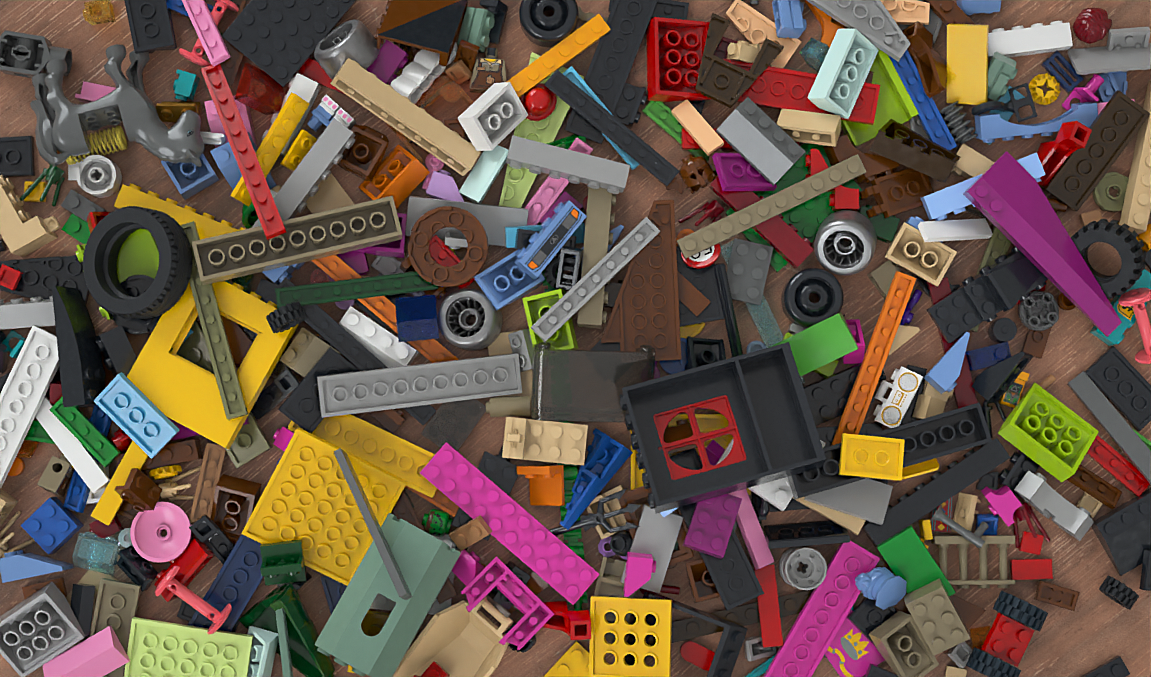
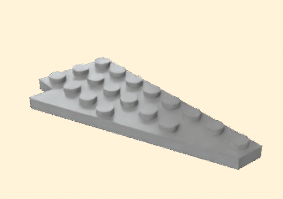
M806 0L848 29L856 28L875 47L896 61L900 60L910 45V42L880 0Z

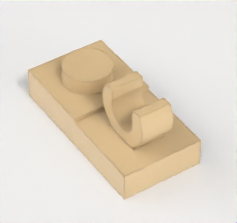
M959 492L953 520L971 531L974 514L979 512L975 510L976 503H981V501L977 499L978 496Z

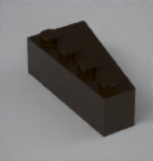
M890 119L879 130L870 148V151L944 183L949 179L961 158L893 119Z

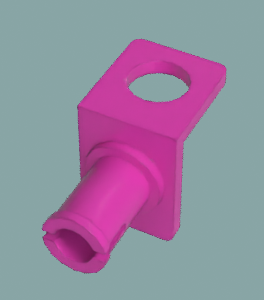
M1094 74L1085 87H1075L1062 103V107L1068 111L1071 108L1070 101L1073 98H1077L1080 103L1098 102L1099 99L1094 94L1104 83V79Z

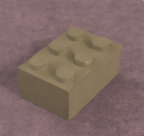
M940 578L904 596L905 605L934 656L970 639L968 629Z

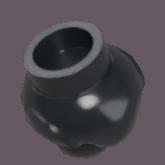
M623 530L612 536L610 547L616 555L627 556V552H630L633 542L631 534Z

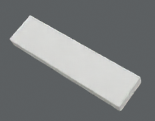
M986 218L924 221L918 224L924 242L990 239L993 235Z

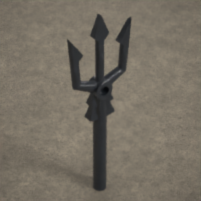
M626 488L600 499L597 514L580 515L581 520L575 521L569 530L559 526L549 529V531L555 536L580 528H584L586 532L598 524H601L609 533L638 528L640 526L626 522L623 526L612 528L606 519L626 512L633 513L641 505L629 503L625 508L604 514V503L615 498L620 500L628 489Z

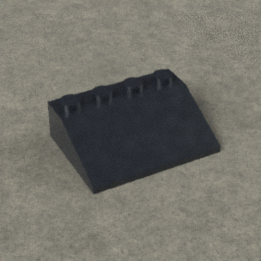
M1151 488L1143 492L1139 497H1134L1094 520L1091 526L1120 576L1143 564L1144 549L1151 550Z

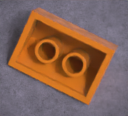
M398 144L381 162L372 181L364 180L358 188L371 200L393 196L397 210L399 205L411 195L412 191L425 180L430 172L417 158Z

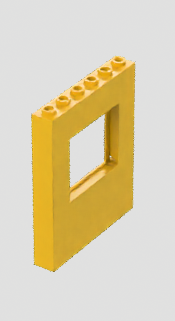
M220 281L212 284L221 315L258 334L237 370L249 415L299 324L291 327L289 330L273 333L266 316L274 312L275 309H278L277 304L268 301V303L261 301L262 297L252 291L250 294L244 292V287L235 282L231 285L225 281ZM189 282L180 300L169 311L162 314L127 378L166 417L229 450L248 415L227 420L215 374L177 355L178 350L198 317Z

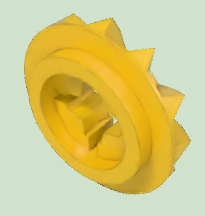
M1048 73L1038 74L1030 81L1029 89L1034 102L1040 105H1048L1058 98L1061 92L1060 83L1057 82L1055 76L1048 75ZM1046 82L1047 88H1050L1051 91H1047L1044 95L1043 90L1037 87H1042Z
M179 465L152 469L149 472L150 478L154 477V480L178 476V473L182 472V468Z

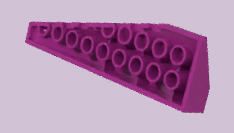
M1006 151L963 195L1108 337L1122 323L1037 181Z

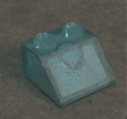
M92 532L79 533L72 555L73 564L75 567L114 576L120 551V542H117V539L113 537H105V539L97 537Z

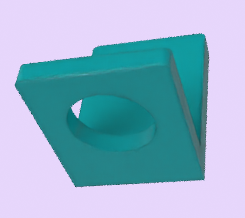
M14 330L10 331L2 344L7 346V351L10 352L9 356L18 358L26 338ZM16 337L20 341L18 342L16 347L12 349L9 346L10 339Z

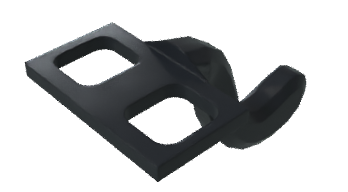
M1028 83L1008 89L1010 101L1007 103L988 101L971 109V113L974 116L990 110L1012 112L1016 114L1018 123L1038 116ZM1024 87L1027 96L1015 100L1013 91ZM1030 105L1033 114L1021 118L1018 111L1019 108Z

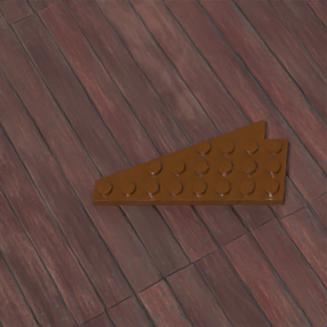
M654 200L647 218L660 232L632 258L601 339V343H620L621 363L681 360L674 200Z

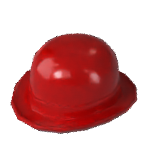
M539 83L520 97V101L528 113L526 118L530 121H540L552 114L556 107L557 98L544 84Z

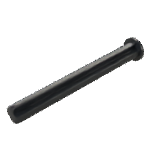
M719 263L714 266V272L732 357L743 355L726 267L724 263Z

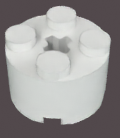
M91 155L86 157L78 166L76 179L78 185L85 192L98 198H105L119 191L122 174L116 163L102 155ZM101 173L102 177H100V179L97 180L96 177H99Z

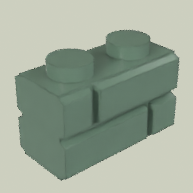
M467 7L457 45L459 46L461 40H465L479 46V52L484 53L485 48L490 42V29L493 28L495 23L494 14L486 9Z
M998 52L994 53L988 64L987 97L994 101H997L1000 96L1004 97L1009 87L1006 84L1009 79L1013 80L1018 72V69H1016L1017 62Z

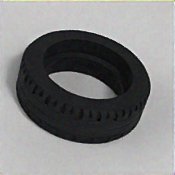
M127 206L110 212L93 229L85 246L83 272L86 285L97 304L111 314L139 319L154 318L164 314L180 300L191 277L192 251L186 233L174 218L161 211L138 206ZM140 228L147 229L154 237L158 247L159 267L151 286L140 296L130 297L123 290L118 279V254L124 241L133 232Z

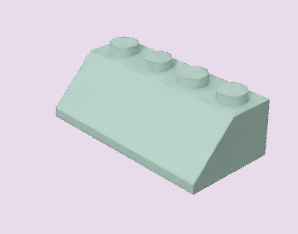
M856 28L838 29L807 98L818 108L835 115H840L844 119H849L878 49Z

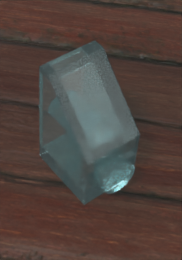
M811 38L799 53L806 63L819 73L829 47L827 44Z

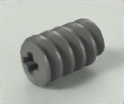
M957 101L943 108L940 114L941 116L945 115L943 118L945 123L949 122L947 125L948 129H953L951 135L952 137L956 136L954 139L955 143L962 145L977 137L978 134H971L974 127H967L971 121L963 120L967 113H960L963 105L956 106L959 102Z

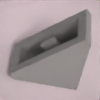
M761 635L746 637L743 641L747 661H754L776 654V647H762Z

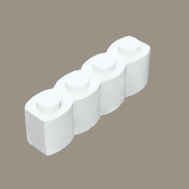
M456 42L453 47L448 64H450L455 59L458 49ZM422 49L417 52L414 61L404 67L402 74L391 82L390 86L402 96L407 97L413 104H416L422 94L430 88L434 80L443 73L446 66L439 65V53Z

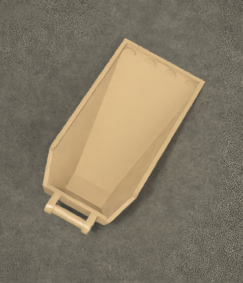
M487 597L470 613L466 609V606L469 605L468 601L463 600L433 616L405 654L393 677L421 676L433 661L437 662L450 675L449 677H490L498 667L509 645L507 642L505 645H502L499 641L506 635L505 632L514 621L510 617L506 618L488 601ZM481 607L501 623L499 628L480 611Z

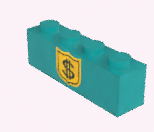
M1144 269L1141 277L1126 292L1137 288L1151 289V273ZM1116 295L1111 301V305L1122 323L1108 337L1095 325L1090 333L1108 346L1118 345L1125 337L1124 331L1132 327L1136 321L1133 307L1121 306L1118 300L1121 295Z

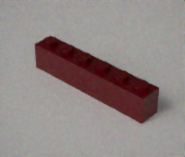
M718 177L709 186L734 212L765 199L762 196L758 197L754 191H722ZM782 214L752 227L795 269L814 250L812 248L813 244L804 237L802 239L797 234L798 230L789 223L787 225L782 220L784 218Z

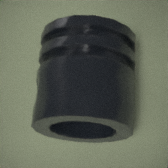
M1009 318L995 320L988 327V335L996 343L1010 341L1017 333L1016 324Z

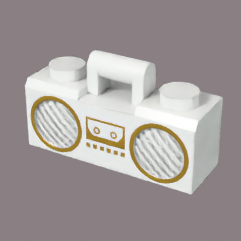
M902 366L900 370L896 368L891 377L894 380L893 384L883 380L874 397L883 402L882 406L877 405L873 413L876 416L875 421L889 428L900 426L924 377ZM888 387L892 388L888 399L883 398Z

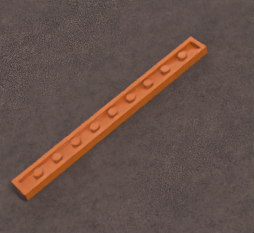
M337 255L311 260L335 281L363 278ZM386 296L357 299L430 362L460 360Z
M898 271L895 272L832 445L841 443L843 433L859 435L917 278Z

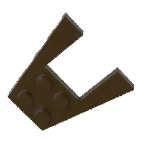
M712 13L695 91L732 108L783 51L784 46L766 38L748 72L714 55L730 21Z

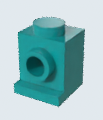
M177 69L176 73L179 75V78L174 81L173 90H175L174 93L176 94L175 99L187 102V99L193 101L200 78L196 74Z

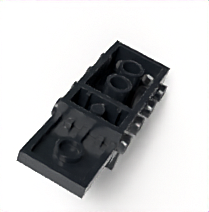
M1015 246L1011 249V253L1001 255L994 260L996 263L990 267L987 265L978 271L979 274L975 277L970 276L963 280L962 285L957 290L926 310L946 342L951 343L981 322L987 321L988 323L998 317L997 313L1003 310L1005 312L1013 308L1019 300L1022 301L1031 295L1030 291L1033 289L1039 290L1047 284L1045 281L1048 278Z

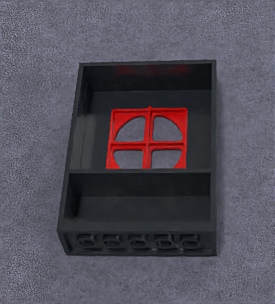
M789 342L622 388V395H619L622 412L626 411V428L628 431H632V434H630L633 450L638 452L636 454L639 470L643 469L644 472L642 473L644 489H649L648 503L650 509L654 508L656 514L821 468L826 461ZM697 408H707L717 411L727 419L729 425L725 428L702 433L700 432L694 410ZM685 412L688 415L693 435L689 438L666 443L663 435L667 425L675 416ZM724 435H732L734 442L727 457L719 464L711 465L704 442ZM694 444L698 448L703 467L700 470L683 468L670 459L668 452Z

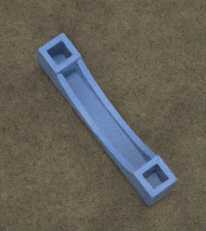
M1082 102L1071 104V108L1062 115L1036 124L1010 123L1001 119L998 113L980 114L975 116V132L978 134L976 139L983 140V143L995 142V138H1002V141L1014 140V136L1033 138V134L1041 133V136H1051L1053 132L1060 130L1062 123L1078 121L1089 128L1098 116L1097 103Z

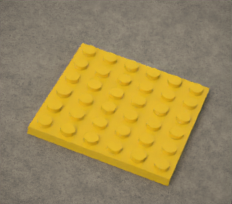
M297 427L241 534L261 544L302 540L305 565L348 586L372 544L373 538L334 455V451L339 449V447ZM345 451L381 527L388 513H391L407 482Z

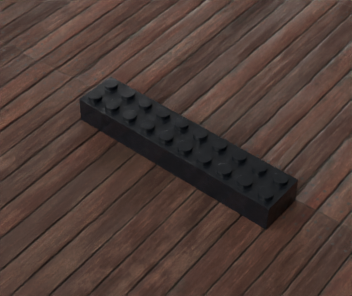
M980 402L866 435L904 439L903 468L992 442ZM841 443L823 448L826 461L821 468L789 476L788 480L795 500L867 478L839 475Z

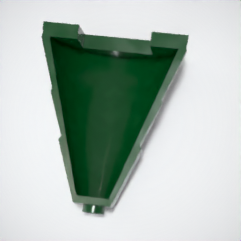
M285 583L271 591L259 603L257 602L239 619L248 630L249 626H254L278 633L275 611L284 608L292 666L305 677H334L335 668L331 658L317 651L318 646L315 643L319 637L318 632L297 590L291 583ZM278 639V644H277V648H276V653H278V654L281 656V654H280V646H279V639Z

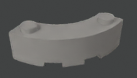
M1028 471L1014 490L1026 502L1030 501V504L1047 519L1052 517L1051 520L1059 528L1080 541L1094 523L1090 518L1091 513L1083 507L1077 508L1046 483L1047 479L1038 472L1034 474Z

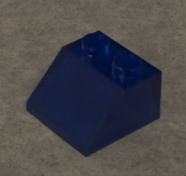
M436 295L395 298L399 342L439 338Z

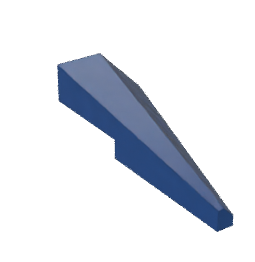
M596 428L593 431L595 436L592 444L587 447L588 455L584 466L581 465L572 488L573 496L571 502L566 505L567 513L564 521H560V525L569 530L633 453L624 445Z

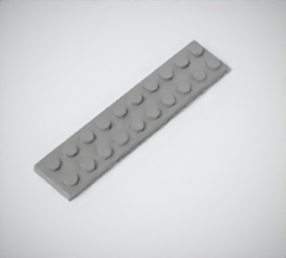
M518 353L317 376L322 418L522 393Z

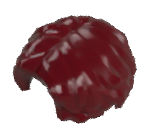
M1087 8L1082 10L1077 16L1072 28L1075 36L1080 41L1091 44L1103 40L1112 26V20L1108 19V13L1105 9Z

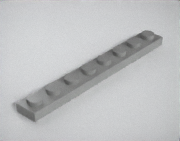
M647 217L644 218L532 325L531 329L546 342L658 235L660 230Z

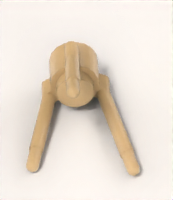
M201 466L176 477L166 479L165 483L159 484V487L162 489L161 498H169V501L194 500V496L177 495L179 490L190 488L191 484L178 486L175 481L198 472Z
M20 511L0 531V557L5 558L4 553L18 551L36 542L34 539H31L7 550L9 546L6 542L14 536V532L1 539L19 517Z

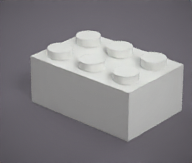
M503 82L494 83L458 117V120L476 151H492L528 116V113L511 83Z

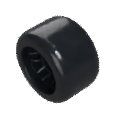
M522 0L519 8L520 25L525 36L531 42L541 47L552 48L576 31L579 21L576 0ZM546 10L554 11V15L551 17H546L543 13Z
M808 268L796 273L787 281L781 295V305L786 317L792 323L804 328H809L840 313L844 302L843 289L836 277L828 271L818 268ZM810 293L818 295L819 300L817 303L810 302Z

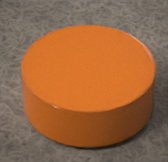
M16 456L8 473L9 476H18L23 473L25 464L20 457Z

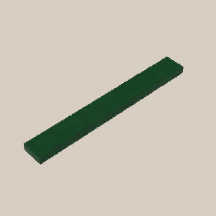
M414 271L275 288L277 308L279 309L281 306H286V304H291L292 302H300L301 306L436 290L439 287L426 281Z

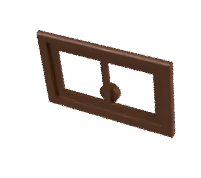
M644 486L625 492L620 500H618L621 509L627 507L632 501L648 496L649 489H644ZM676 509V510H674V511L672 512V513H675V514L680 515L679 512H678V509ZM635 512L623 513L626 522L638 525ZM683 523L677 537L680 550L672 552L668 566L694 557L692 549L683 546L686 537ZM637 528L629 529L632 539H634Z

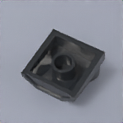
M691 336L686 338L688 363L685 365V370L726 359L723 339L693 338Z

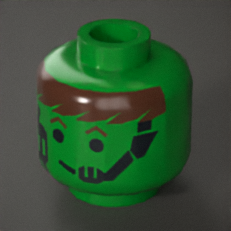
M431 509L429 514L425 513L422 520L425 532L437 537H443L445 534H448L452 519L447 512L437 509Z

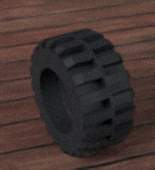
M1100 219L1098 222L1093 221L1083 226L1071 239L1107 299L1125 293L1141 277L1146 262L1143 261L1146 258V251H1142L1144 244L1142 240H1137V232L1135 230L1133 232L1128 230L1130 226L1125 223L1121 226L1117 220L1108 222L1107 219ZM1104 242L1113 246L1118 251L1122 264L1117 274L1107 276L1098 273L1092 268L1088 260V248L1093 243Z

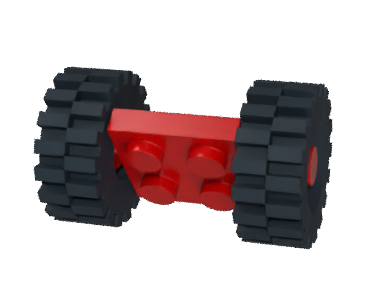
M1001 591L993 607V610L999 613L981 650L974 647L966 666L987 677H1019L1022 670L1016 667H1018L1034 631L1040 632L1048 613L1020 598Z

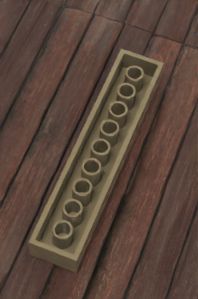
M393 196L284 220L282 222L287 233L268 240L262 226L193 241L192 246L201 283L207 285L401 240L402 231Z

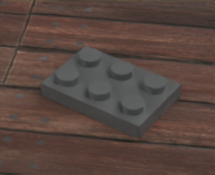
M734 238L727 267L732 300L760 306L773 247Z

